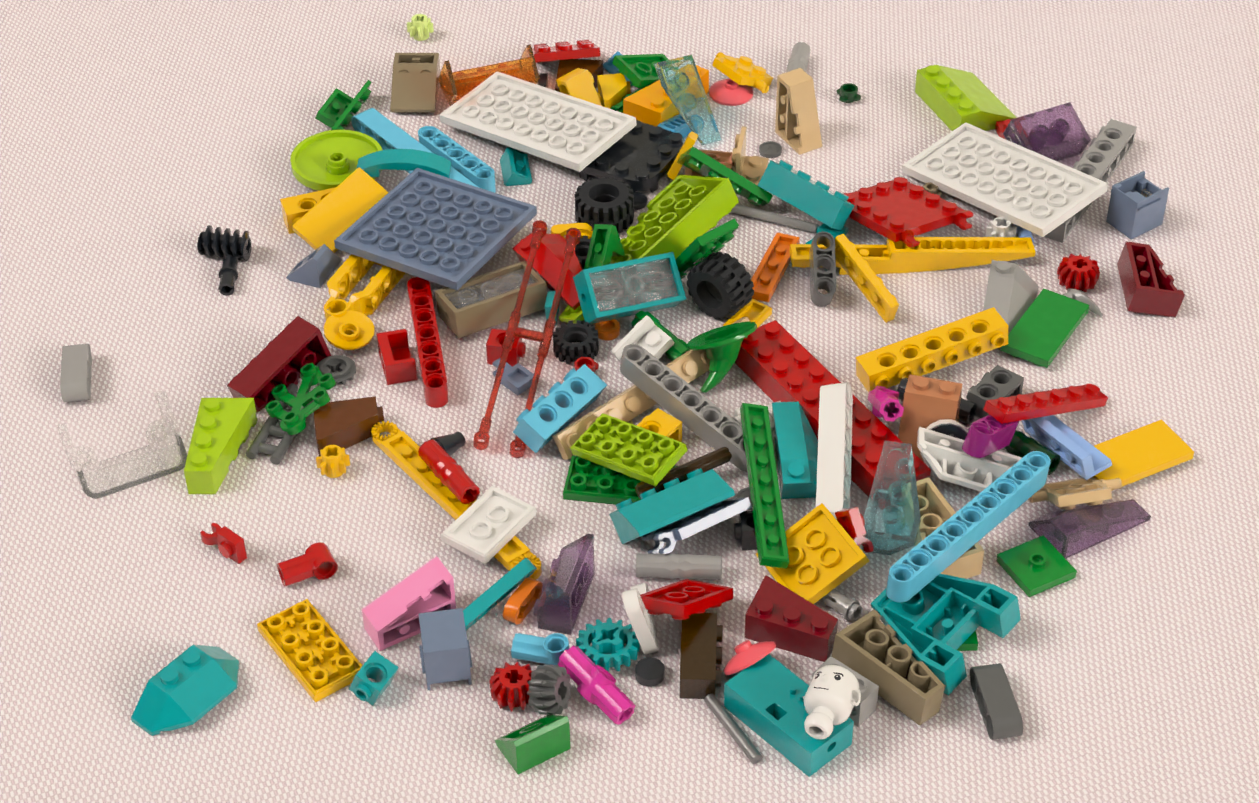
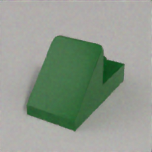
M608 224L594 225L584 269L609 265L612 257H625L616 226Z

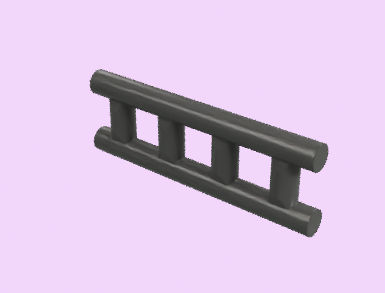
M291 383L287 390L296 397L298 386ZM279 401L283 407V410L291 412L290 409H286L288 406L287 404H285L282 401ZM269 416L247 450L246 456L249 459H255L258 453L272 455L270 461L278 465L297 434L288 435L281 427L276 426L279 419ZM269 435L282 438L278 446L265 443Z

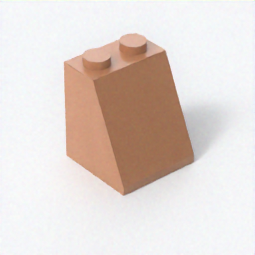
M909 375L904 393V411L900 420L898 438L924 462L917 447L919 427L926 429L930 424L938 420L952 419L958 422L963 384Z

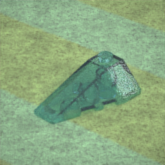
M692 54L655 63L654 66L661 86L691 131L699 135L697 139L703 146L722 140Z
M884 441L863 517L867 533L863 536L872 542L874 547L872 553L892 555L915 545L921 517L912 444Z

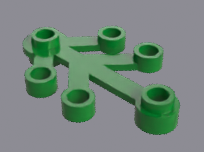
M308 363L300 369L302 382L296 397L289 393L284 384H280L271 391L275 400L269 402L265 407L270 417H276L281 421L280 427L288 435L298 434L305 429L306 417L330 401V396L326 390L331 389L336 384L331 373L323 375L319 367L313 363ZM317 383H319V385L316 388L310 391L311 386H314ZM279 401L292 407L291 412L283 410Z

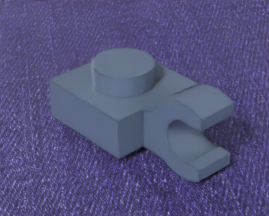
M499 358L492 363L497 368L493 372L494 377L499 379L500 384L516 395H520L536 383V375L519 363L512 367L503 358Z

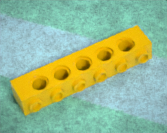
M993 307L855 357L856 376L868 393L874 390L876 386L889 388L898 385L903 378H909V375L922 376L1007 345L1009 325Z

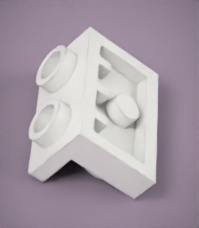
M645 316L612 349V353L621 363L623 348L629 344H637L659 359L674 344V341L657 327L650 317Z

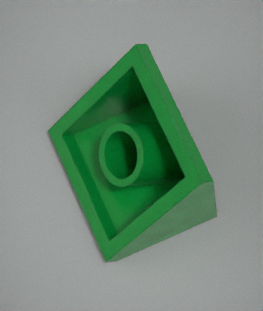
M546 715L496 739L495 743L515 772L520 774L571 749L569 719L567 716Z

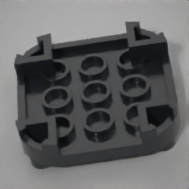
M636 120L637 125L579 172L580 178L587 181L591 176L598 178L611 177L615 178V180L624 181L633 192L650 189L653 193L658 189V181L670 169L683 145V136L680 133H673L661 127Z

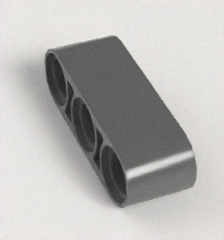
M823 231L814 236L809 251L811 301L820 307L829 305L836 291L835 240L830 233ZM817 245H824L827 249H821ZM818 267H824L828 271L823 272L819 270ZM824 289L829 294H822L818 290Z
M1002 664L971 667L969 674L971 687L990 739L1022 736V716Z

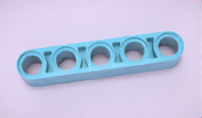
M424 126L418 130L419 143L434 154L450 160L451 167L479 188L496 192L493 168L436 127Z

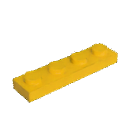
M844 234L836 236V260L885 323L894 320L899 307L896 297L884 286L882 279L873 272L867 260L863 259L858 253L855 245Z

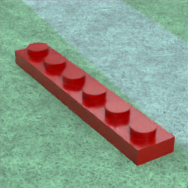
M1087 383L1080 386H1069L1067 388L986 400L983 410L1003 424L1103 407L1106 405L1109 397L1103 394L1098 386Z

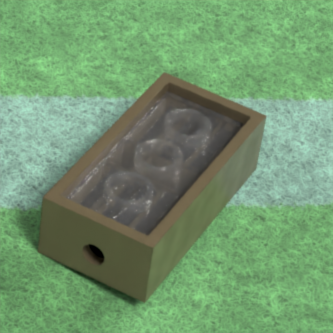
M525 261L471 278L458 290L449 287L435 290L438 315L458 338H462L545 309L547 298L546 282Z

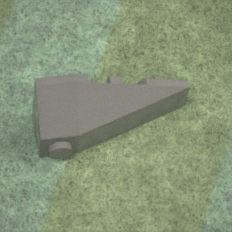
M992 260L983 311L994 307L1009 325V334L1037 298L1039 286L1017 263Z

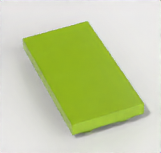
M604 413L570 447L573 455L656 486L688 451L686 444Z

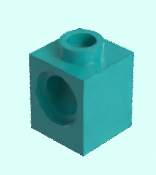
M374 651L355 675L349 690L358 699L366 701L373 706L390 685L399 667ZM368 678L374 679L377 683L370 681Z

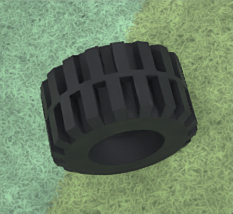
M600 177L599 179L594 178L590 179V181H585L582 183V186H578L574 194L575 221L577 223H587L593 229L595 224L614 225L618 233L623 232V229H628L630 224L633 223L634 194L630 186L624 183V181L615 180V178Z
M711 253L692 268L687 275L688 280L686 284L689 288V295L693 298L692 301L694 304H697L702 312L704 311L709 317L713 316L715 320L722 319L724 321L731 318L747 305L754 295V290L752 289L754 285L750 280L749 272L745 270L743 264L738 262V259L732 258L728 253Z

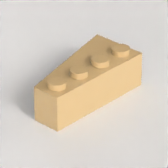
M929 477L904 485L902 510L916 546L956 512ZM977 542L940 574L965 579L981 574L984 549Z

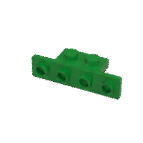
M368 80L354 99L336 88L317 112L315 119L332 128L331 130H344L342 126L347 127L353 116L352 113L356 115L363 104L361 101L366 102L372 92L369 90L372 82Z

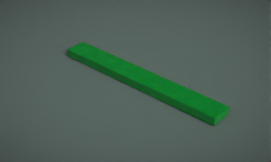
M742 403L740 415L759 565L787 569L789 555L768 406Z

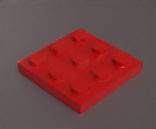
M589 39L577 40V44L570 45L568 41L555 42V46L549 47L547 43L534 44V48L529 49V55L534 62L600 57V47L589 41Z

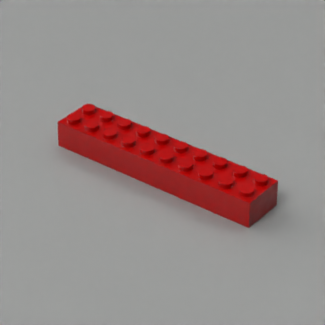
M776 320L758 327L747 338L743 339L738 357L734 363L773 402L799 401L818 439L820 387L841 382ZM853 395L851 480L884 513H887L903 505L904 485L930 478L931 469Z

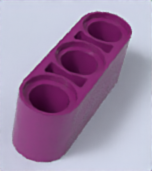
M987 415L973 422L962 445V450L972 457L984 458L1008 446L1019 421L1001 424L991 415Z

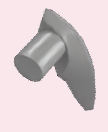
M1068 289L1067 293L1063 294L1066 297L1089 304L1090 311L1100 317L1103 316L1097 305L1082 291Z

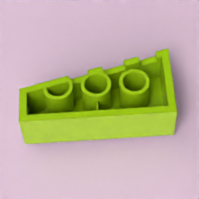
M201 398L184 468L188 494L217 493L229 472L228 467L231 461L236 460L239 454L238 449L242 443L246 442L249 437L250 428L255 427L258 421L254 398Z

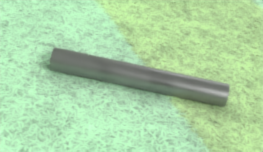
M714 694L707 695L704 702L753 764L758 763L762 759V755Z

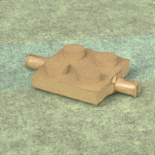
M1091 477L1088 480L1078 478L1047 483L1040 491L1032 495L1029 501L1030 503L1050 501V503H1053L1062 510L1074 509L1077 504L1083 503L1091 506L1100 505L1103 503L1102 500L1112 499L1111 490L1121 489L1122 482L1120 478L1097 480Z

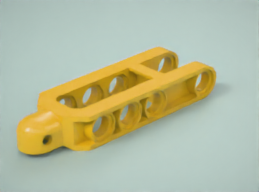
M351 254L327 282L330 298L324 305L325 319L327 320L331 315L343 317L348 310L357 311L366 316L372 315L406 273ZM374 264L382 266L376 276L370 278V283L363 291L352 294L348 303L344 300Z

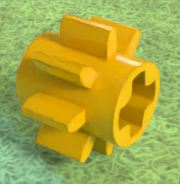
M337 445L324 447L320 450L321 456L316 457L317 468H320L321 475H326L330 478L340 477L343 473H346L345 466H350V457L345 453V448H340Z

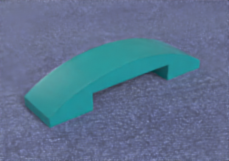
M388 149L373 152L359 158L357 168L360 167L370 177H379L381 170L414 171L416 168L449 178L451 161L439 155L421 150Z

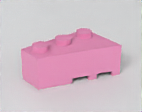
M436 556L363 608L364 629L380 651L421 633L419 613L456 609L453 576Z

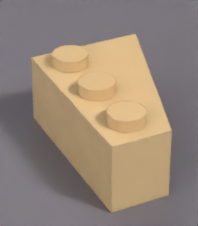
M801 68L777 75L775 132L799 155L822 147L813 78Z

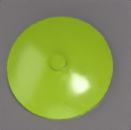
M330 130L320 132L304 139L294 148L290 159L292 173L301 184L311 189L321 191L335 188L356 170L359 158L373 152L382 151V147L369 135L357 131Z

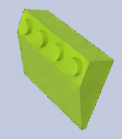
M930 65L917 70L915 93L951 131H954L964 123L989 131L995 129L996 121L1018 119L971 72L940 65Z

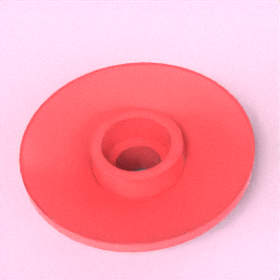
M723 79L711 85L709 95L713 101L721 105L737 106L751 100L753 88L748 85H738L731 79Z
M749 640L740 643L734 648L736 654L726 664L723 673L731 675L755 664L775 649V642L765 641L751 644Z

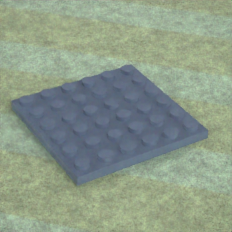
M416 168L337 237L334 243L335 248L458 290L537 215V206Z

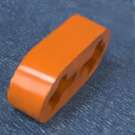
M530 577L525 578L506 602L503 610V619L517 625L520 624L540 599L543 583Z

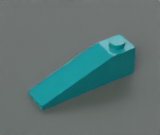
M799 401L772 403L781 499L816 498L818 439Z

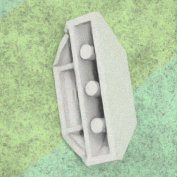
M922 427L918 429L917 447L933 475L941 480L982 492L1022 459V457L999 450L984 458L972 457L962 450L964 440Z

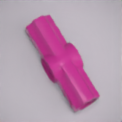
M876 386L874 390L869 391L867 400L872 404V413L876 417L894 422L903 415L904 407L899 403V392L882 386Z
M573 645L561 654L558 665L566 668L567 674L578 685V692L587 701L597 705L617 725H620L632 716L636 705L615 685V678L607 670L599 665H595L578 646Z

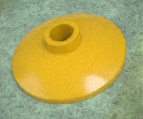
M348 310L342 317L331 315L324 324L325 338L331 345L339 349H360L369 344L374 337L375 329L373 322L369 317L357 311Z

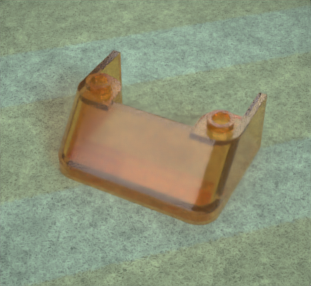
M530 44L526 45L521 58L517 60L452 72L449 60L445 61L438 80L449 106H452L497 71L537 84L540 77Z

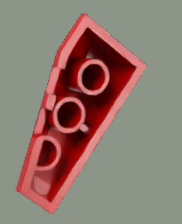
M530 233L512 248L520 262L525 261L546 282V287L551 291H557L558 297L573 310L580 306L573 277L582 271V268L575 254L574 247L560 234Z

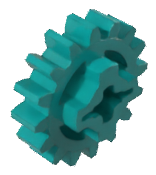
M608 618L606 623H602L597 619L595 626L587 623L586 631L580 630L579 638H576V646L595 665L603 667L608 672L612 667L617 672L620 671V665L622 664L627 667L631 666V660H637V652H640V644L635 632L632 631V625L623 626V620L612 623L611 618Z

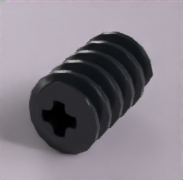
M208 225L206 231L201 232L198 237L197 249L200 255H216L221 258L231 254L232 257H236L238 260L243 258L245 261H248L252 245L249 231H244L242 237H240V230L236 229L232 236L230 228H226L224 234H222V228L217 227L213 233V227Z

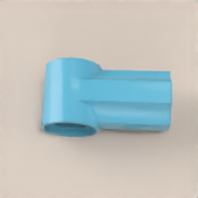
M516 633L512 642L511 656L521 660L558 665L561 654L570 648L569 640L560 633L550 634L545 638Z

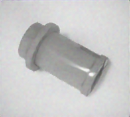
M836 589L827 594L833 599L830 600L826 597L825 605L841 613L845 620L856 621L860 617L863 608L858 600H851Z

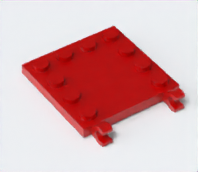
M896 177L888 182H880L868 188H860L852 193H843L849 197L847 201L855 205L849 218L894 242L902 241L908 247L920 245V242L916 241L914 236L950 224L957 225L961 230L972 228V225L966 219L973 217V212L958 207L957 204L948 202L940 198L939 195L932 194L924 190L922 186L914 185L903 177Z

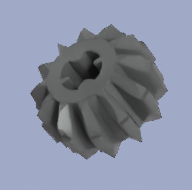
M544 664L538 665L537 669L532 671L531 680L528 681L529 690L527 694L530 696L529 705L532 706L534 712L543 715L561 714L563 709H567L568 699L571 698L570 689L572 686L569 683L571 677L567 674L566 668L559 665Z

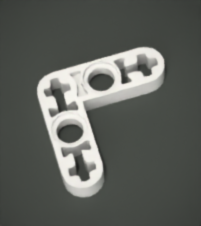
M646 583L632 586L631 590L622 592L626 613L644 654L659 651L654 615L647 613L648 610H646L640 596L649 592Z

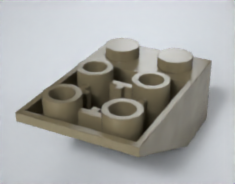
M395 53L390 112H420L424 114L435 112L441 77L439 53Z

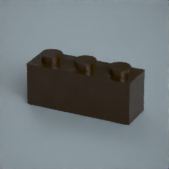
M717 613L691 614L688 619L682 620L680 698L705 699L709 694L715 695V688L722 686V669H716V665H722V647H716L717 642L722 643L723 625H717Z

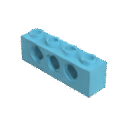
M585 364L577 371L574 368L570 370L563 378L564 382L562 384L560 382L555 383L548 391L549 395L547 397L540 396L532 405L533 409L531 411L525 409L516 419L519 424L513 433L535 453L553 439V435L563 430L596 401L606 388L607 384Z

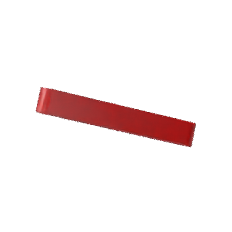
M413 277L408 281L407 287L425 402L430 407L439 408L445 406L449 398L430 282L420 277Z

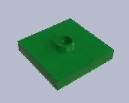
M1044 535L997 554L996 561L1028 597L1076 578L1077 570Z

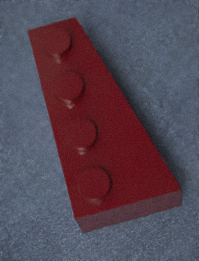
M297 316L240 373L233 377L227 384V387L233 398H254L256 413H258L269 402L275 400L271 393L275 386L284 384L287 388L291 383L298 385V379L301 378L300 369L308 363L317 365L319 361L332 355L320 329Z

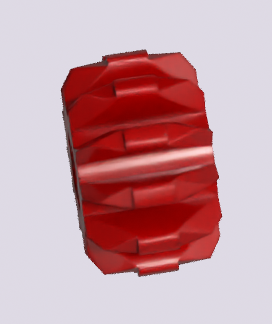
M1081 253L1079 256L1070 254L1069 257H1063L1057 269V279H1059V285L1066 286V290L1077 289L1087 292L1088 289H1094L1100 276L1097 261L1091 260L1090 256L1084 257Z
M519 661L515 665H509L505 662L504 668L495 669L489 684L493 701L498 703L500 709L509 706L511 712L515 707H520L524 711L526 704H529L530 696L527 694L529 690L528 681L531 680V673L533 671L529 664L521 666Z

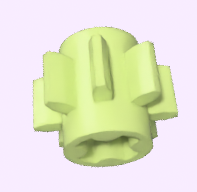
M424 14L414 15L411 18V22H407V32L410 33V37L417 41L428 39L430 37L429 33L434 32L431 18H427Z

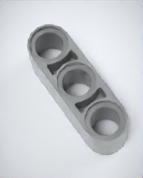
M90 344L63 346L60 379L63 402L90 400L92 377Z

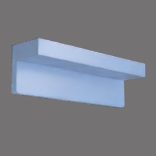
M1054 415L1022 420L1025 432L1044 447L1060 455V460L1085 480L1112 466L1110 458Z

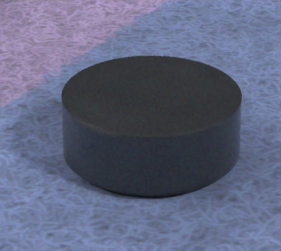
M647 657L641 659L636 664L635 678L641 685L652 687L664 680L665 667L659 659Z

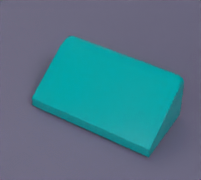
M507 147L500 158L504 185L531 184L532 177L528 155Z

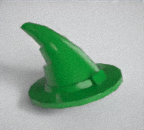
M747 321L722 326L702 333L687 343L690 350L705 349L706 357L710 359V373L700 389L701 392H708L720 384L738 357L743 339L747 338L749 334L757 329L755 322Z

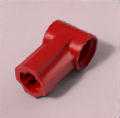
M318 542L310 545L306 549L305 554L278 563L277 569L283 585L288 586L313 576L320 580L328 579L336 573L338 565L325 543Z

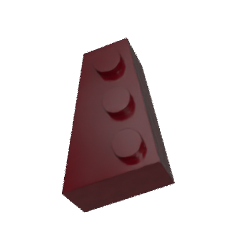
M1126 241L1117 262L1127 311L1176 318L1185 294L1174 286V278L1171 274L1167 275L1162 269L1164 264L1149 244Z
M765 575L745 614L744 638L756 642L774 641L776 648L825 662L833 651L838 619Z

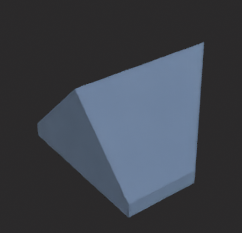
M323 244L298 262L286 278L292 282L321 288L342 259Z

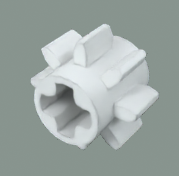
M997 217L993 221H989V226L986 227V237H1015L1017 227L1012 226V223L1004 220L1003 217Z

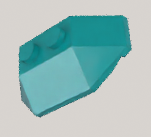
M190 646L148 680L131 716V721L151 736L158 735L161 731H171L193 725L237 689L239 660L217 646Z

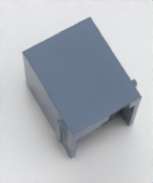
M1145 171L1112 185L1106 222L1129 239H1134L1162 225L1169 188L1160 189L1145 178Z
M463 608L419 613L422 641L419 649L422 673L426 674L427 690H430V684L467 679L469 685H472L470 671L472 660L469 639H467Z

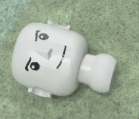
M825 665L815 672L803 697L805 710L809 714L804 722L805 731L808 735L815 739L829 737L833 731V725L845 722L850 716L853 707L859 705L861 700L859 682L848 669L837 665Z

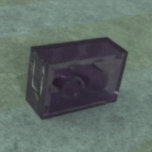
M1071 102L1014 118L1003 132L1006 140L1055 161L1081 154L1091 141Z

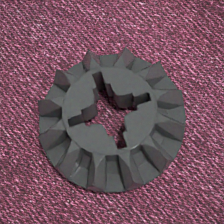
M342 355L326 357L316 365L323 375L327 373L332 374L336 381L335 386L339 383L345 385L347 380H353L356 373L355 362L349 357Z

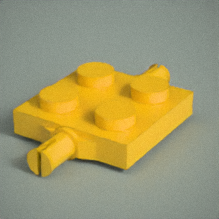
M719 52L712 64L713 67L738 85L752 86L763 94L769 91L773 77L766 73V69L753 64L752 60L748 57L740 56V58H734Z

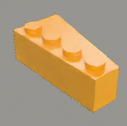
M688 64L624 98L623 113L653 126H657L676 115H684L709 93V70L698 65Z

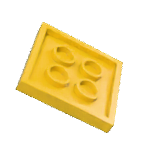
M821 503L785 531L789 555L787 569L765 567L778 583L815 604L866 565L869 559L825 505Z

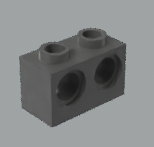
M999 365L990 372H986L981 381L969 389L966 396L968 401L977 404L975 416L983 418L989 415L983 410L986 400L1022 394L1024 377Z

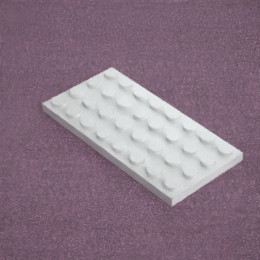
M498 71L439 115L441 123L579 172L637 125L636 117Z
M964 123L902 165L904 174L924 183L932 182L938 186L939 190L998 217H1003L1004 220L1041 237L1050 233L1108 191L1107 183L968 123Z

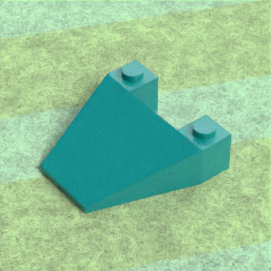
M939 574L906 602L891 600L887 597L886 589L871 602L873 610L875 609L881 615L880 620L885 626L890 625L896 632L895 637L902 645L907 644L913 650L912 656L917 661H923L945 685L944 693L948 696L967 677L963 653L957 649L970 635L981 626L1004 638L1021 620L1017 596L994 584L945 574Z

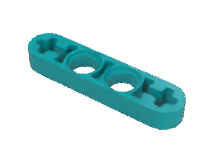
M528 558L519 562L463 610L466 631L520 586L525 578L530 577L537 568Z

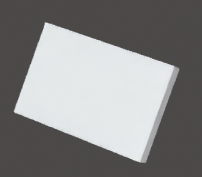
M491 486L441 534V541L486 564L536 515V507Z

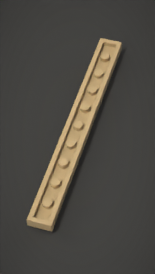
M742 317L734 323L750 321L748 317ZM705 349L689 350L666 366L687 383H690L709 371L710 359L706 357ZM633 385L552 437L563 460L570 459L573 455L570 447L602 413L628 422L657 404V402L636 385Z

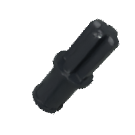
M231 254L226 255L222 268L219 271L220 284L218 290L225 296L234 293L235 281L238 278V259L232 257Z

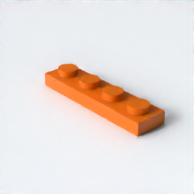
M776 233L751 279L754 285L752 288L754 290L752 299L764 302L770 301L791 262L790 244H799L800 237Z

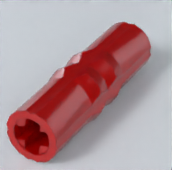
M428 440L420 446L418 453L420 458L433 471L434 475L440 479L442 484L462 504L466 505L474 502L479 496L480 488L437 441Z

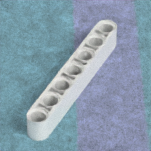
M849 382L820 387L816 507L823 503L836 520L835 512L850 508L853 395Z

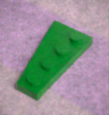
M695 147L681 154L677 163L704 177L729 178L735 193L747 198V201L755 206H764L773 197L771 193Z

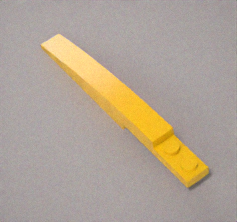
M914 237L916 241L920 242V245L915 247H908L902 241L894 242L888 238L886 245L854 244L858 253L863 259L867 260L875 274L955 269L991 264L992 260L1012 261L1034 257L1036 254L1031 237ZM790 244L789 252L792 267H810L809 251L811 244ZM817 245L821 249H827L824 245ZM835 258L839 275H848Z

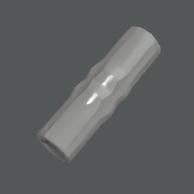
M798 42L793 46L786 72L798 68L806 72L811 53L808 44Z
M637 553L636 577L721 580L722 556Z

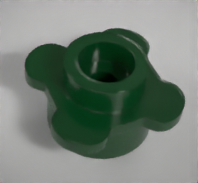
M846 83L837 89L836 93L840 96L839 100L841 102L852 103L861 99V95L858 94V87L855 84Z

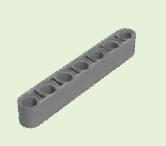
M637 344L625 346L620 364L621 374L675 418L682 421L686 427L715 450L727 447L732 454L730 462L740 470L748 472L742 426L642 346Z

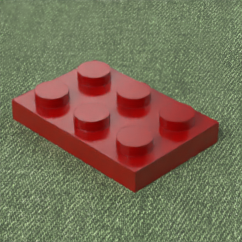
M684 579L641 594L640 596L646 610H648V614L661 615L665 613L670 614L673 619L685 620L691 614L705 613L708 608L721 607L722 603L732 600L733 588Z

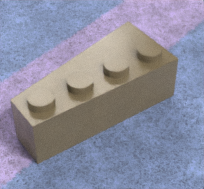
M875 609L835 634L831 657L878 685V695L918 725H922L939 713L945 685L923 661H917L912 656L913 650L907 644L902 645L895 637L896 632L890 625L885 626L880 621L881 615Z

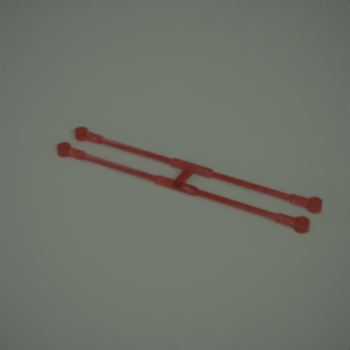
M537 220L533 223V236L530 243L531 250L515 308L511 312L502 344L503 352L485 417L482 418L479 431L475 433L473 445L478 450H485L489 446L491 416L508 354L513 347L515 337L540 342L537 353L538 360L525 409L529 411L532 409L544 359L548 355L556 324L555 317L570 259L574 255L575 246L580 242L581 232L577 228H569L566 232L565 257L549 318L545 322L543 332L518 327L521 317L520 310L535 255L540 248L542 237L547 232V224L544 221ZM516 435L515 440L510 444L509 453L514 458H521L525 454L526 444Z

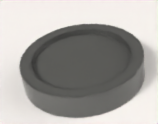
M774 141L763 142L759 146V153L766 158H776L781 155L782 146Z

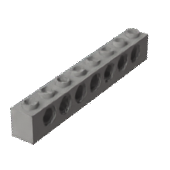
M1110 119L1106 126L1101 127L1098 137L1092 139L1089 149L1084 150L1081 160L1075 162L1073 169L1107 183L1133 147L1137 127ZM1092 202L1044 237L1063 243Z

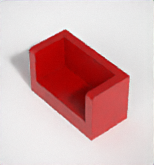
M400 329L377 333L378 352L387 385L417 380L416 362L410 353L407 330Z

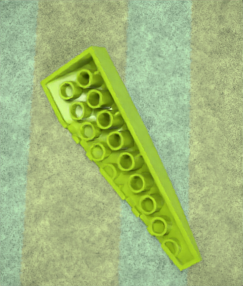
M679 175L648 203V211L640 213L637 217L638 224L630 226L626 231L627 238L620 239L625 257H612L610 264L670 252L674 253L676 259L697 237L714 228L717 222L729 214L732 208L739 203L729 178ZM568 305L559 316L560 321L568 322L573 320L574 324H577V320L583 321L584 316L581 305L575 310Z

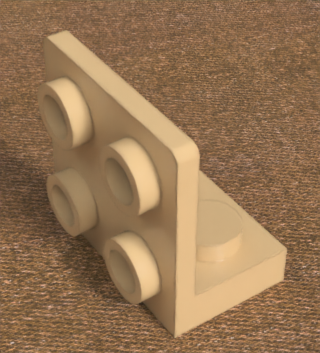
M742 126L740 134H736L735 148L732 151V162H734L732 170L758 185L768 166V158L746 156L747 127Z

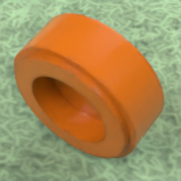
M616 319L595 323L598 338L605 341L616 339L620 335V323Z

